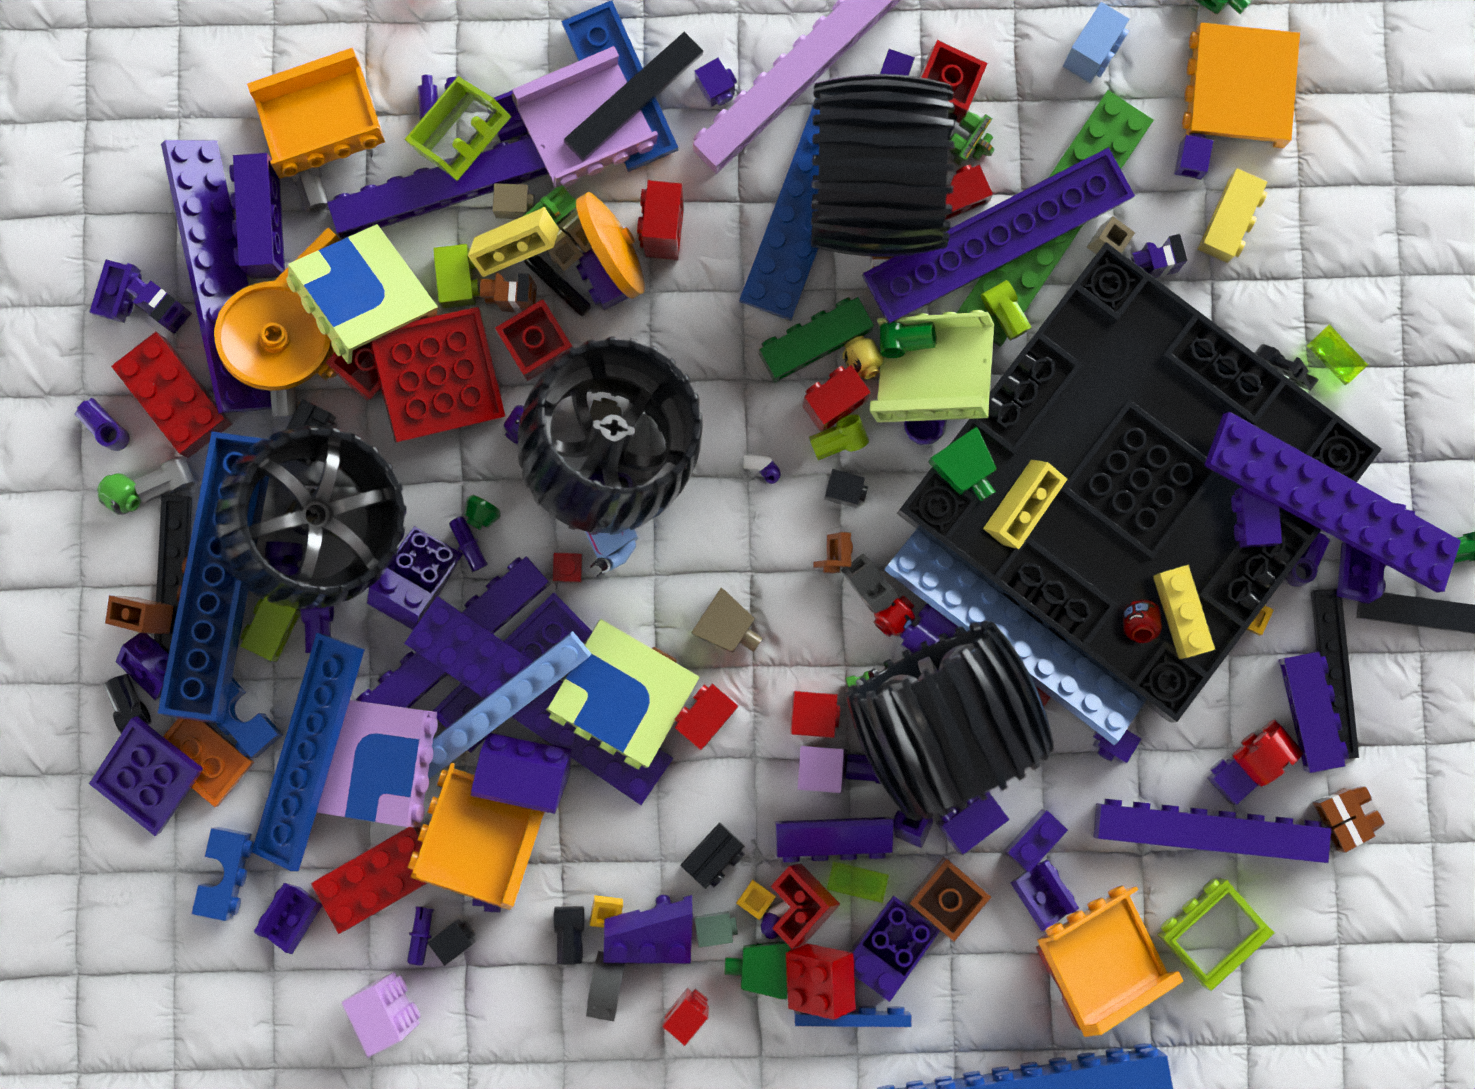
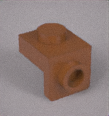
M839 532L828 534L827 560L813 562V568H823V573L832 574L840 573V568L851 567V554L853 552L851 533Z

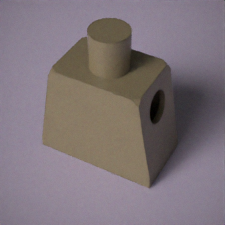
M720 588L691 632L695 637L732 653L736 650L739 643L754 652L763 639L749 629L755 618L723 588Z

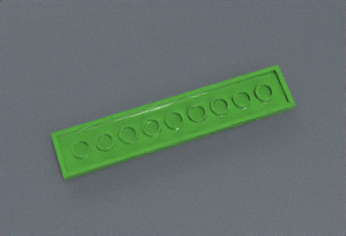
M1107 90L1049 177L1108 147L1121 169L1154 120ZM1083 225L982 276L957 314L969 313L973 310L988 312L982 301L981 294L1005 280L1015 290L1018 297L1017 303L1024 313ZM989 313L994 323L993 343L1001 347L1007 336L995 315L992 316Z

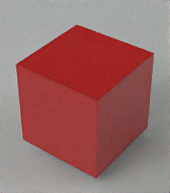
M794 691L790 735L834 738L835 728H839L840 705H837L838 694Z

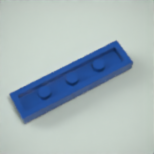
M859 1006L858 1011H852L835 1020L794 1011L795 1026L912 1027V1015L909 1011H905V1007L900 1006L887 1007V1011H876V1007Z

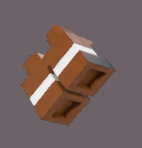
M496 273L495 280L481 279V298L485 299L486 304L498 305L502 312L520 313L536 303L537 285L530 274L518 273V282L505 281L499 273Z
M1365 786L1353 789L1343 788L1335 794L1312 802L1323 825L1328 826L1326 828H1331L1330 838L1339 852L1346 853L1375 837L1374 832L1385 825L1381 814L1377 810L1366 815L1364 814L1361 805L1372 800Z

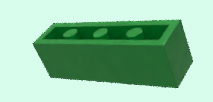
M847 297L836 303L834 310L828 313L822 310L811 317V322L803 326L801 323L795 324L786 330L787 334L777 339L776 336H773L761 344L762 348L759 349V356L774 383L837 351L853 338L865 336L873 331L874 324L859 297L852 300L850 297Z

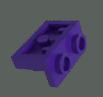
M140 632L122 645L115 662L155 701L161 697L169 654L147 633Z

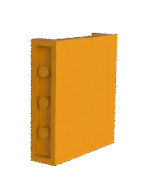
M1201 22L1195 32H1191L1189 39V48L1193 49V54L1187 64V75H1191L1190 85L1186 86L1184 101L1188 102V112H1184L1182 128L1186 129V135L1198 133L1273 142V147L1285 148L1292 140L1300 33Z
M353 47L247 83L249 92L256 103L272 157L270 162L279 179L294 176L307 169L317 168L333 160L346 158L351 154L365 149H372L377 145L385 143L365 77Z
M451 763L448 771L442 769L436 786L442 788L439 797L433 796L427 813L432 814L429 825L424 823L418 837V841L422 842L419 853L413 851L408 868L413 869L410 878L511 910L515 904L544 812L471 796L475 775L455 769V764Z
M1121 885L1108 891L1109 897L1093 900L1087 904L1089 909L1084 912L1079 910L1066 917L1068 922L1063 925L1060 922L1045 929L1047 934L1037 940L1084 1037L1102 1035L1184 982L1179 971L1167 972L1132 902L1130 895L1138 891L1137 886L1125 889Z

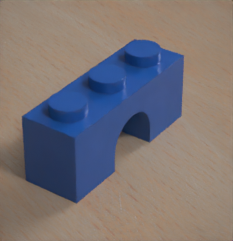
M232 677L224 724H217V726L227 736L231 734L237 741L235 746L245 757L249 755L251 758H258L283 734L264 713H258L247 722H243L237 717L235 712L236 703L247 692Z
M222 827L211 828L205 857L216 859L222 864L224 877L218 885L207 883L198 885L192 910L193 915L222 921L233 919V915H237L241 904V899L237 898L239 888L244 886L247 877V870L244 869L246 858H250L252 854L251 851L254 842L250 841L251 833Z

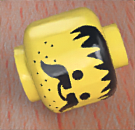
M858 336L847 342L842 354L846 366L852 365L858 375L864 377L865 380L876 376L884 361L874 340L864 336Z

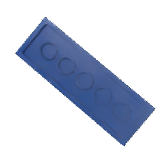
M612 0L561 21L578 61L614 46L619 55L618 65L627 82L643 69ZM656 97L641 112L651 132L657 131V143L652 150L644 154L637 152L630 155L629 159L624 162L628 172L679 151Z

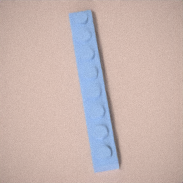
M572 631L434 737L432 743L433 759L429 763L428 778L430 779L589 658L591 655L590 651Z

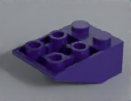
M414 526L399 546L394 561L386 568L383 576L369 587L367 604L414 630L432 602L440 595L463 553Z
M893 895L849 951L853 953L854 976L890 1002L941 930Z

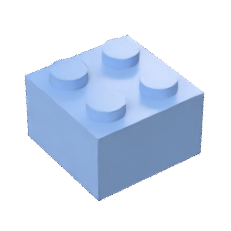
M1100 2L1072 46L1063 67L1089 83L1092 82L1095 76L1101 78L1129 32L1125 27L1130 19L1105 3Z

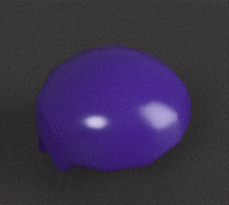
M947 420L905 421L904 430L909 439L918 445L933 444L944 435Z

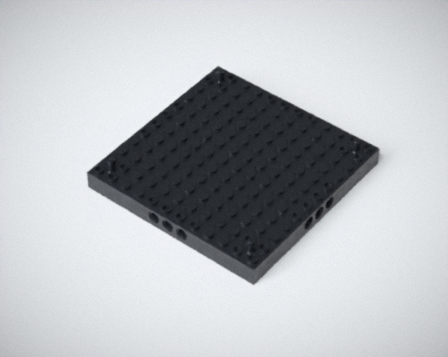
M1105 242L990 391L988 418L969 419L950 443L952 444L975 427L978 428L997 469L986 478L995 490V493L983 501H980L972 488L960 495L932 467L896 514L1171 723L1178 722L1321 531L1318 527L1279 507L1282 543L1265 547H1239V541H1236L1234 537L1237 513L1232 510L1231 500L1232 496L1235 495V490L1243 486L1204 466L1222 415L1227 412L1235 414L1355 482H1358L1382 448L1109 243ZM1030 460L1048 462L1066 477L1067 481L1020 549L1002 545L983 528ZM1189 565L1215 650L1179 659L1153 576ZM1136 600L1154 602L1161 612V633L1147 643H1139L1130 639L1124 631V608Z

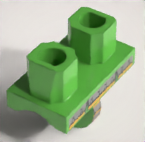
M970 111L965 114L958 126L970 134L966 140L956 133L950 137L949 141L955 142V148L948 149L955 156L953 162L961 165L962 161L967 160L973 149H975L972 157L977 161L980 160L982 155L991 156L993 154L994 148L990 145L993 136L986 133L984 138L981 139V136L992 120L990 116L985 114L983 117H979Z
M561 185L552 190L547 196H544L525 215L545 207L556 225H558L576 210V200Z

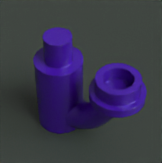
M429 74L421 76L422 85L418 86L420 120L438 100L437 86L433 84L432 75ZM457 77L446 79L445 90Z

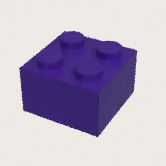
M989 791L985 793L988 799L981 801L980 797L977 796L966 801L968 804L967 808L961 810L959 807L952 806L949 807L948 815H939L941 820L936 824L955 850L961 854H965L1010 820Z

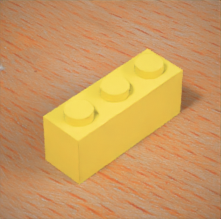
M1237 168L1228 179L1197 250L1226 263L1234 256L1239 257L1246 243L1242 241L1245 232L1249 233L1257 218L1253 216L1256 207L1260 208L1266 199L1267 192L1264 189L1267 181Z
M543 207L474 237L468 257L482 277H485L554 248L559 228L546 208Z
M1030 460L983 529L1002 545L1020 549L1067 481V478L1048 462Z
M1189 565L1154 575L1153 578L1178 658H1188L1215 650Z

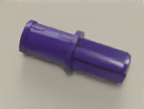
M461 516L450 521L449 526L460 546L458 550H462L471 568V572L473 573L487 566L488 563L477 544L479 540L474 538L465 518Z
M416 906L413 930L409 932L411 941L407 962L411 965L421 966L425 962L428 939L432 938V935H429L434 909Z

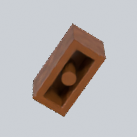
M109 595L105 624L141 633L169 634L174 606L139 597Z

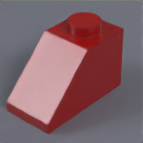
M980 164L975 167L966 165L955 172L956 175H954L950 184L953 185V193L946 194V204L952 205V213L945 215V220L990 202L993 193Z

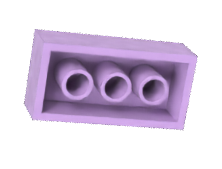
M395 972L363 987L342 1001V1005L367 1057L401 1041L420 1024L418 1021L420 1018L419 1010L414 1002H409L405 994L408 991L407 985L402 976L397 977Z

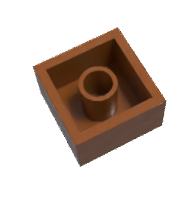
M943 857L907 899V902L955 942L990 900L991 896L947 858Z

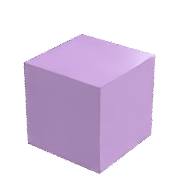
M801 746L798 790L843 793L845 788L847 749Z

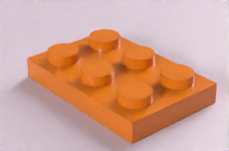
M178 718L163 736L203 768V771L191 788L214 807L220 805L254 763L248 756L245 757L241 754L236 746L207 722Z

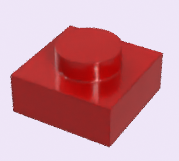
M554 553L553 582L582 583L583 554Z

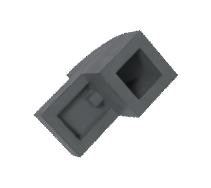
M861 554L853 560L851 567L841 569L848 582L871 612L878 613L880 610L887 609L899 597L894 588L884 580L873 562L865 554Z
M598 951L589 989L586 1016L614 1022L625 963H603L604 952Z

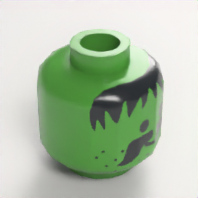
M121 473L104 477L97 488L99 502L117 515H124L135 511L141 503V498L135 490L134 485L136 483Z

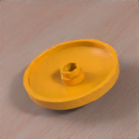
M587 192L576 199V209L581 225L607 274L627 297L634 299L645 292V283L642 268L632 244L635 240L627 227L623 228L611 210L594 194Z
M260 282L241 289L224 304L215 324V344L224 367L242 383L261 390H285L305 383L322 368L331 348V340L328 335H323L320 332L313 314L306 312L302 305L301 297L297 292H292L286 282Z

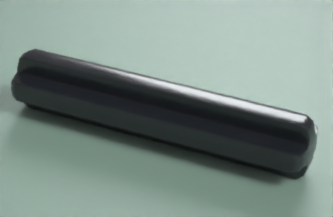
M538 254L524 260L525 264L580 316H584L590 310V303Z

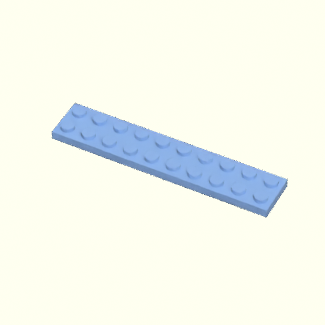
M915 530L884 569V571L958 627L963 626L966 631L970 630L969 625L971 623L977 622L980 625L982 621L994 622L1020 656L1034 684L1113 745L1121 739L1143 706L1144 702L1113 680L1111 676L1092 664L1087 658L1071 648L1066 642L1054 635L919 530Z

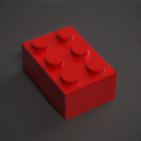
M648 180L647 189L641 190L640 198L641 213L643 214V217L638 218L637 225L640 248H644L645 257L679 260L684 213L682 183Z

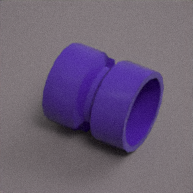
M278 541L266 542L265 558L269 560V564L272 567L291 576L296 574L299 569L298 562L302 561L303 544Z

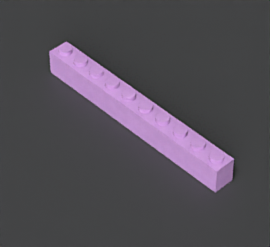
M838 0L832 7L833 12L827 17H820L814 23L813 30L807 36L801 35L794 42L793 49L787 55L782 53L774 61V67L767 74L762 72L754 80V86L748 92L744 90L736 96L733 101L734 105L729 110L723 109L714 118L713 121L715 123L708 129H701L695 135L693 151L715 174L720 172L901 0Z

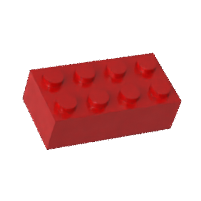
M154 332L111 366L177 452L186 458H190L210 442L211 431L222 433L233 424L225 413L218 414L215 400L168 340L158 332Z
M408 827L311 883L338 934L352 928L428 884L410 878L413 869L408 868L413 851L419 853L422 842L418 841L421 831L420 827Z

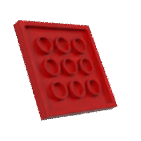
M479 307L415 320L370 342L395 443L506 417Z

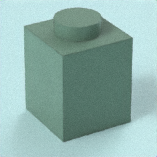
M729 911L695 916L699 948L733 943V935H738L736 917L730 918Z

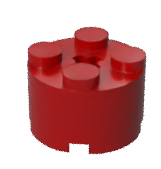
M1275 719L1267 723L1262 728L1263 732L1256 735L1253 732L1241 741L1243 746L1232 754L1236 762L1254 783L1261 787L1284 774L1285 771L1283 769L1290 762L1293 766L1303 754L1297 743Z

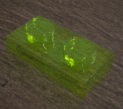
M1330 324L1307 344L1310 350L1344 385L1349 384L1368 366L1364 359Z
M832 861L826 889L883 903L889 874Z

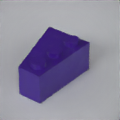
M692 895L683 897V900L668 905L664 902L657 904V908L642 912L638 909L604 919L603 963L691 964Z

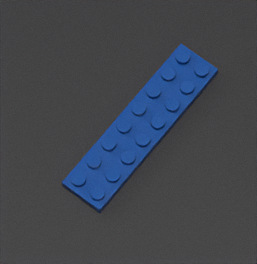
M813 107L739 299V302L790 321H792L819 249L811 245L812 212L818 211L811 208L812 195L818 194V189L812 188L813 175H819V166L812 165L813 155H819V145H814L812 141L813 135L819 134L820 126L813 125V117L820 114V110H816Z
M316 633L251 851L289 871H299L365 651V649L322 633Z

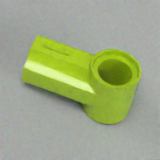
M1007 280L981 294L986 309L992 316L995 315L1009 341L1016 339L1032 328L1017 303L1018 297L1015 290Z
M856 414L845 416L836 423V426L809 436L818 461L844 450L850 452L860 450L869 443V438L861 418Z

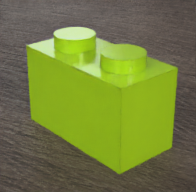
M461 244L433 248L438 299L442 308L476 305L475 296H480L478 279H473L472 269L477 268L468 257L470 251L468 245Z
M265 596L264 599H259L254 607L253 614H255L251 625L247 624L240 637L243 640L240 647L269 661L277 662L301 612L299 609L290 606H279L270 603L267 600L268 597Z

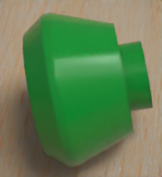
M476 495L466 498L463 515L468 517L466 523L478 530H481L482 526L489 528L501 517L500 509Z

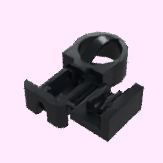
M1261 344L1255 354L1283 375L1288 376L1299 387L1311 391L1318 382L1317 377L1307 374L1309 370L1298 357L1293 362L1287 360L1278 349L1266 344Z

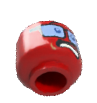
M902 595L900 598L895 599L887 609L880 610L878 613L874 612L875 620L873 623L888 637H891V635L901 636L907 627L915 621V614L912 611L915 606L908 598Z
M1136 600L1124 608L1123 627L1126 636L1136 642L1147 643L1161 633V612L1154 602Z

